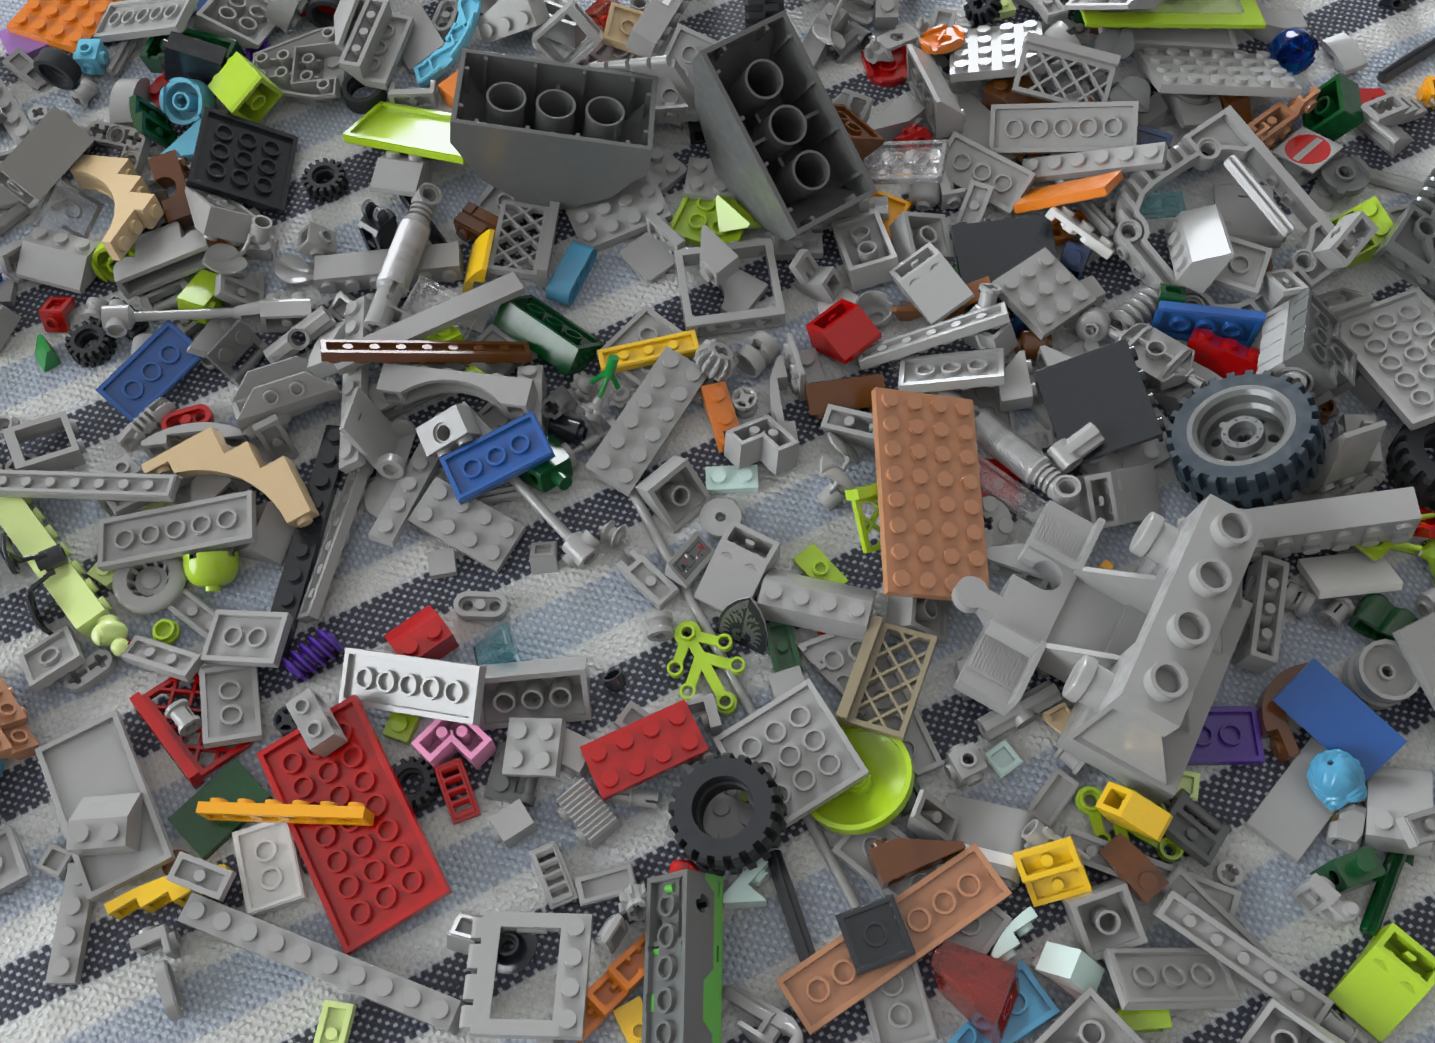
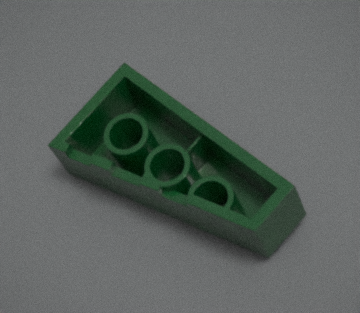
M187 28L184 32L180 33L227 48V60L236 51L246 57L237 40ZM169 35L150 37L140 54V58L151 73H163L164 71L161 68V63L165 53L161 52L163 40H168Z

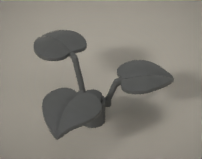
M1127 27L1107 29L1100 33L1095 41V49L1121 55L1120 61L1128 59L1135 47L1133 33ZM1059 59L1049 65L1053 74L1064 68ZM1078 64L1070 67L1076 80L1086 74L1085 71L1079 70ZM1046 70L1045 74H1042L1040 81L1049 77ZM1066 71L1055 76L1061 88L1072 83ZM1108 72L1096 78L1099 85L1106 82ZM1137 76L1126 77L1121 83L1115 82L1114 85L1112 81L1108 100L1139 101L1138 113H1148L1151 94L1150 86L1145 79ZM1086 77L1084 80L1089 86V91L1094 89V86L1089 77ZM1051 79L1041 85L1042 88L1057 92ZM1073 85L1064 90V93H1072L1076 91V87ZM1095 91L1093 93L1094 99L1101 102L1100 96Z

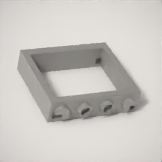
M756 238L742 242L732 241L726 243V245L739 256V259L766 256L775 306L692 317L684 266L700 265V247H684L674 250L675 269L685 331L695 329L697 338L785 326L786 313L771 238Z

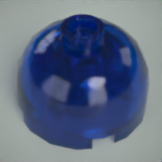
M1291 27L1282 30L1272 39L1268 52L1271 54L1270 59L1278 61L1281 67L1287 70V73L1292 72V76L1305 71L1314 62V54L1316 50H1319V44L1317 39L1306 29Z

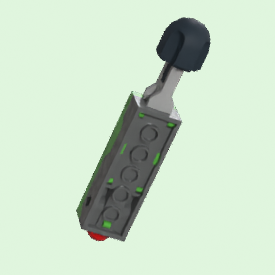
M675 860L670 864V871L667 874L647 878L642 1043H721L723 877L701 872L691 860Z

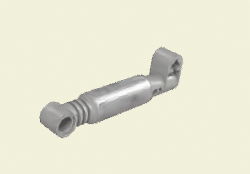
M424 183L420 186L411 199V206L407 216L403 217L398 225L376 281V293L363 323L364 328L371 333L390 326L392 321L397 323L413 316L397 307L400 299L404 298L408 292L430 235L431 229L429 224L438 203L442 199L441 191L435 184Z
M956 389L932 393L934 395L967 399ZM973 403L977 445L1022 479V481L1028 485L1037 486L1053 502L1070 511L1075 510L1079 505L1081 482L1073 475H1064L1056 467H1053L1047 455L1015 432V430L996 417L991 411L985 408L980 409Z

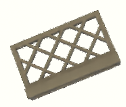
M872 615L836 713L838 724L844 728L850 729L853 726L904 741L938 642V636L884 622L882 617ZM888 632L900 635L903 642L889 648L885 639ZM919 640L928 642L927 651L916 655L911 647V644ZM907 647L912 658L898 664L893 653ZM889 656L894 667L880 673L876 666L877 661ZM916 663L920 670L919 675L907 680L902 669ZM898 672L904 683L889 689L883 678ZM880 680L885 692L871 698L867 689L869 685ZM907 688L911 694V699L898 706L893 694ZM889 697L895 708L880 715L875 703ZM869 706L872 707L877 716L867 722L857 719L860 710ZM899 714L903 721L900 731L887 728L883 720Z

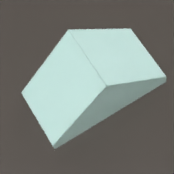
M1047 941L1035 971L1083 994L1090 986L1097 992L1105 969L1080 949Z

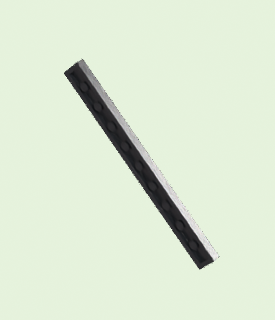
M326 425L307 488L320 515L313 518V522L308 526L295 528L270 611L288 612L293 616L282 657L288 659L299 622L296 618L315 567L342 471L339 470L340 426ZM280 661L279 667L285 668L284 664Z

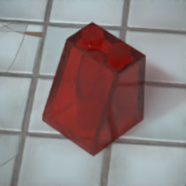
M944 940L942 948L935 950L931 962L939 992L990 1043H1001L1020 992L1017 966Z

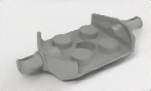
M1137 323L1128 330L1124 329L1123 331L1118 330L1111 324L1109 325L1107 335L1116 341L1126 338L1129 346L1134 345L1139 359L1135 361L1137 369L1143 368L1145 374L1161 382L1160 390L1181 385L1184 382H1188L1195 387L1199 386L1201 389L1206 384L1205 379L1194 374L1192 366L1195 351L1147 323ZM1157 348L1160 349L1162 352L1158 354L1152 353L1150 349Z

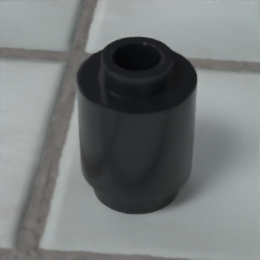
M561 415L555 420L553 418L550 419L547 432L548 435L553 434L559 441L579 445L581 441L586 439L588 428L583 420Z

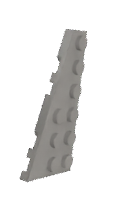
M826 633L797 644L798 651L842 697L863 641ZM886 656L878 660L876 666L881 673L894 667V664L890 657ZM898 672L883 678L889 689L904 683ZM879 680L869 685L867 691L870 697L873 698L885 692V689ZM906 688L893 694V697L898 706L910 701L911 694ZM889 697L875 703L880 715L895 708ZM871 706L860 710L858 714L866 722L877 717ZM915 707L905 739L902 742L912 758L915 777L918 778L943 768L944 763L917 707ZM899 714L883 720L887 728L900 731L903 721Z

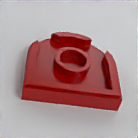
M905 45L891 52L894 58L893 62L877 61L875 64H872L864 57V51H861V60L866 76L872 83L881 87H895L907 80V49Z

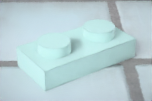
M757 464L749 465L742 469H738L735 465L705 467L706 489L710 494L759 492Z

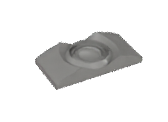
M1161 93L1182 130L1195 129L1223 110L1220 99L1216 95Z

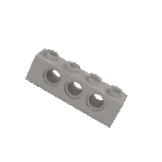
M1262 555L1248 567L1244 599L1251 602L1253 607L1237 644L1235 666L1262 674L1278 663L1290 567L1289 562Z

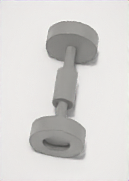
M609 416L604 419L606 431L599 435L596 433L585 439L579 447L571 450L566 443L561 444L571 459L572 468L578 465L575 454L582 450L587 451L601 443V439L606 436L615 423L614 417Z

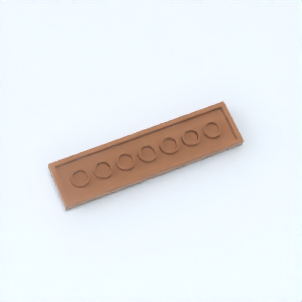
M973 843L895 897L916 955L858 976L841 934L776 979L775 982L811 1036L1011 896L1012 893L977 844Z

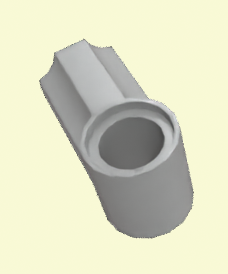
M1089 422L1068 439L1062 438L1055 442L1047 450V455L1063 474H1067L1082 462L1083 457L1104 443L1105 439L1096 426Z

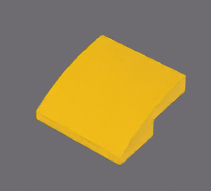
M489 229L485 231L473 243L462 292L465 293L472 290L474 281L484 283L495 230Z
M1071 836L1012 854L1034 907L1092 891L1088 874Z

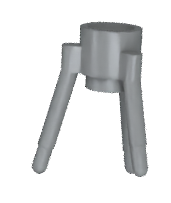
M1038 819L1031 820L1021 833V836L1027 841L1023 846L1025 849L1062 839V837L1054 833L1048 826L1043 825ZM1076 847L1081 858L1091 861V857Z

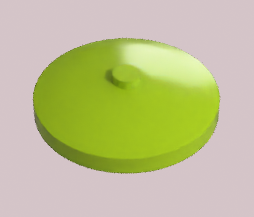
M853 726L850 729L841 727L868 769L870 776L810 814L820 825L833 832L845 835H860L882 828L895 819L904 809L914 787V765L907 748L901 740Z

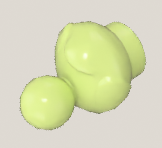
M108 614L99 617L96 621V626L91 632V638L95 645L110 647L111 652L116 656H120L121 653L125 652L131 640L127 639L129 634L127 626L120 622L116 615Z

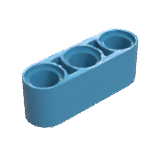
M572 241L547 285L546 298L571 306L596 261L597 248Z

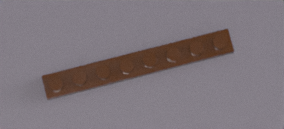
M320 339L321 362L334 364L340 362H356L359 364L367 362H382L385 364H392L394 362H408L410 364H419L421 362H434L436 364L459 362L461 364L486 363L493 365L497 363H511L520 365L522 363H531L532 355L528 342Z

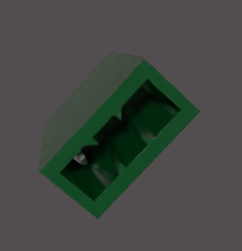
M551 434L547 436V439L556 457L519 475L522 481L541 493H546L556 486L564 491L572 485L573 470L571 459L555 436Z
M1371 845L1337 857L1310 873L1311 875L1317 873L1319 876L1328 878L1335 885V890L1341 895L1374 883L1386 875V871ZM1331 873L1338 875L1339 884L1333 880Z

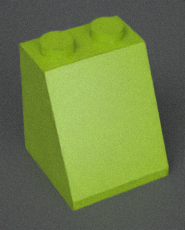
M237 51L227 60L225 66L212 78L208 85L209 89L231 113L258 124L284 94L253 63Z

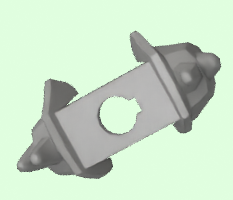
M919 17L915 25L904 22L895 25V29L877 37L874 35L869 36L870 43L864 48V57L872 64H875L877 61L893 62L894 58L891 52L899 47L916 42L915 46L920 49L919 39L923 38L922 34L928 30L929 23L927 21L924 23L923 18ZM895 36L896 39L903 37V40L894 41L890 37Z

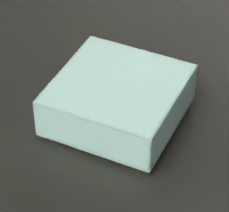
M1005 739L985 753L988 759V767L999 780L1006 777L1024 762Z

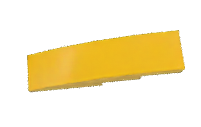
M225 864L217 865L234 872L233 869ZM167 876L133 888L105 903L104 906L109 915L121 920L139 908L152 914L172 901L184 907L192 892L201 896L203 894L166 880Z

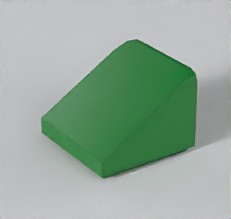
M41 334L37 335L35 357L42 370L47 372L60 365L61 361L46 338Z

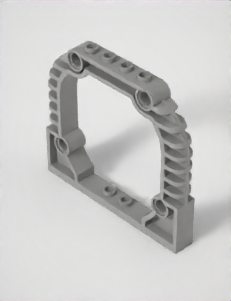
M1231 105L1183 136L1179 143L1168 149L1164 169L1134 172L1126 180L1119 192L1115 213L1117 228L1112 237L1113 246L1119 258L1125 260L1131 267L1133 275L1137 279H1141L1146 287L1158 292L1160 283L1185 288L1186 286L1176 282L1174 272L1148 242L1147 239L1150 234L1149 225L1139 212L1142 202L1150 194L1191 167L1200 171H1206L1214 165L1215 161H1225L1233 154L1241 162L1247 158L1265 179L1266 185L1273 189L1281 198L1283 205L1288 207L1307 228V231L1302 236L1301 249L1292 255L1285 264L1284 269H1289L1310 290L1343 269L1329 270L1313 254V251L1335 227L1334 224ZM1122 233H1128L1132 238H1127ZM1297 263L1302 264L1304 268L1299 267ZM1186 288L1187 299L1185 303L1263 311L1266 313L1271 311L1266 288L1259 291L1256 298L1250 297L1236 304H1216L1205 292L1201 295L1190 288Z

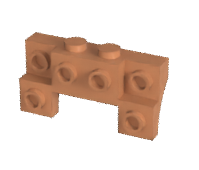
M1313 85L1305 96L1301 97L1299 95L1297 98H1291L1287 106L1279 101L1247 125L1271 151L1279 140L1284 141L1293 132L1291 128L1294 122L1304 112L1308 114L1315 108L1318 103L1316 99L1321 90Z
M0 677V759L13 758L22 760L36 755L35 749L39 747V743L26 725L28 721L27 710L24 706L18 704L13 689L10 686H6Z

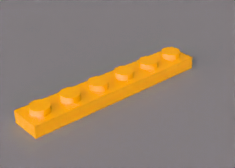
M210 798V802L198 801L196 813L209 821L373 826L375 814L367 809L365 804L359 802H349L348 806H338L337 803L330 801H321L320 805H310L309 802L294 800L292 804H283V802L273 799H267L265 803H255L253 800L244 798L238 799L237 802H228V800L222 798Z

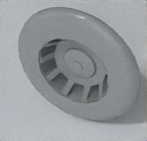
M176 557L116 569L113 575L112 589L117 602L126 610L138 614L154 613L168 607L180 596L187 581L183 567V558Z

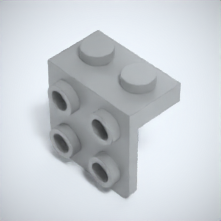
M654 211L646 216L648 231L620 251L621 258L647 283H652L675 266L674 250L684 248L686 243L682 234L675 232L667 220L663 217L660 218Z

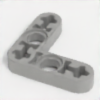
M99 120L92 121L86 129L91 133L94 142L100 145L123 149L120 158L131 159L136 157L134 168L137 174L142 176L151 147V139L139 133L136 128ZM97 131H104L106 133V136L104 134L97 133ZM122 131V139L118 142H115V135L118 132ZM131 137L136 140H140L142 138L141 142L135 143L131 140Z

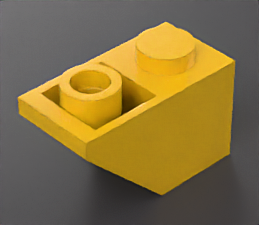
M1110 781L1095 805L1110 823L1159 843L1173 819L1169 812L1142 795Z

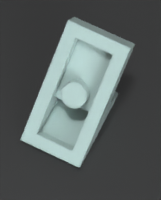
M761 858L756 861L757 868L750 871L748 868L744 870L723 894L724 909L767 906V901L752 886L759 887L769 874L766 871L768 869V861L765 862Z

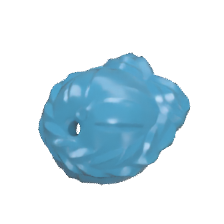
M1340 749L1326 750L1317 754L1310 762L1306 773L1309 787L1313 790L1315 797L1321 800L1323 805L1329 810H1339L1348 803H1357L1367 798L1364 769L1361 767L1359 760L1353 758L1349 753Z

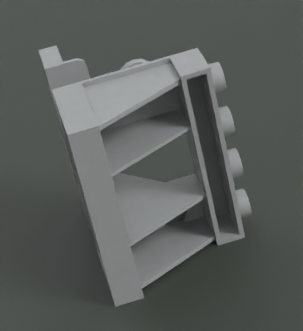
M1212 494L1202 501L1176 527L1164 521L1163 516L1150 512L1140 524L1129 546L1131 553L1140 558L1145 556L1140 561L1135 573L1085 567L1106 520L1100 517L1095 523H1092L1049 500L1042 509L1017 560L1043 574L1050 582L1051 590L1040 589L1015 574L1010 576L1000 595L989 590L984 581L974 576L962 578L953 588L951 596L955 607L965 613H975L983 625L953 688L1005 716L1022 698L1036 667L1065 683L1062 691L1063 697L1075 703L1056 746L1161 804L1175 796L1253 607L1251 602L1243 599L1242 578L1265 523Z

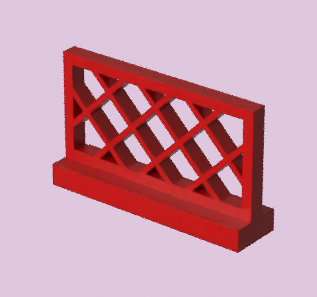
M196 673L193 677L194 684L192 690L178 689L179 683L182 680L170 677L143 695L137 692L129 697L136 712L194 789L205 783L203 780L205 777L252 746L251 742L240 743L233 749L223 748V746L205 749L203 746L202 727L193 732L200 733L197 746L184 744L185 737L178 736L175 732L178 731L177 725H170L169 719L165 715L163 716L161 712H165L167 707L175 701L176 695L190 696L189 708L195 715H201V709L193 708L195 698L200 697V691H198L200 680L199 675ZM161 693L170 694L167 706L155 705L152 699ZM201 752L216 753L214 761L202 768L199 764Z

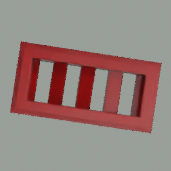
M459 757L435 766L434 770L453 825L480 816L481 812L462 758ZM456 772H460V773H458V774H455V775H453V776H450V777L445 778V777L448 776V775L454 774V773H456ZM463 781V785L449 790L448 786ZM465 792H467L468 796L462 797L454 801L452 800V797L460 795ZM471 803L472 807L456 813L455 808Z

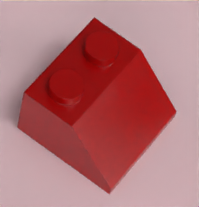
M430 605L384 635L395 653L440 660L459 647L452 632Z

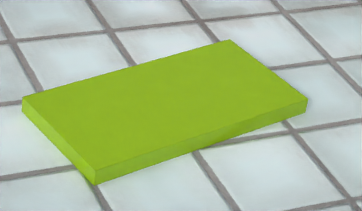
M380 101L342 134L346 143L459 164L466 163L463 157L450 144L451 113Z

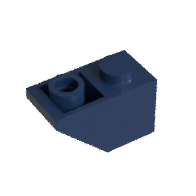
M1069 239L1066 243L1060 262L1078 281L1082 278L1092 249L1084 243Z

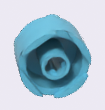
M182 77L172 78L160 91V108L168 116L169 120L175 124L192 126L202 117L205 106L215 109L213 92L209 89L208 85L200 80Z

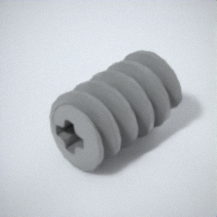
M1148 287L1139 289L1137 293L1133 294L1123 304L1109 313L1111 325L1123 331L1124 329L1128 330L1137 323H1149L1158 307V292Z

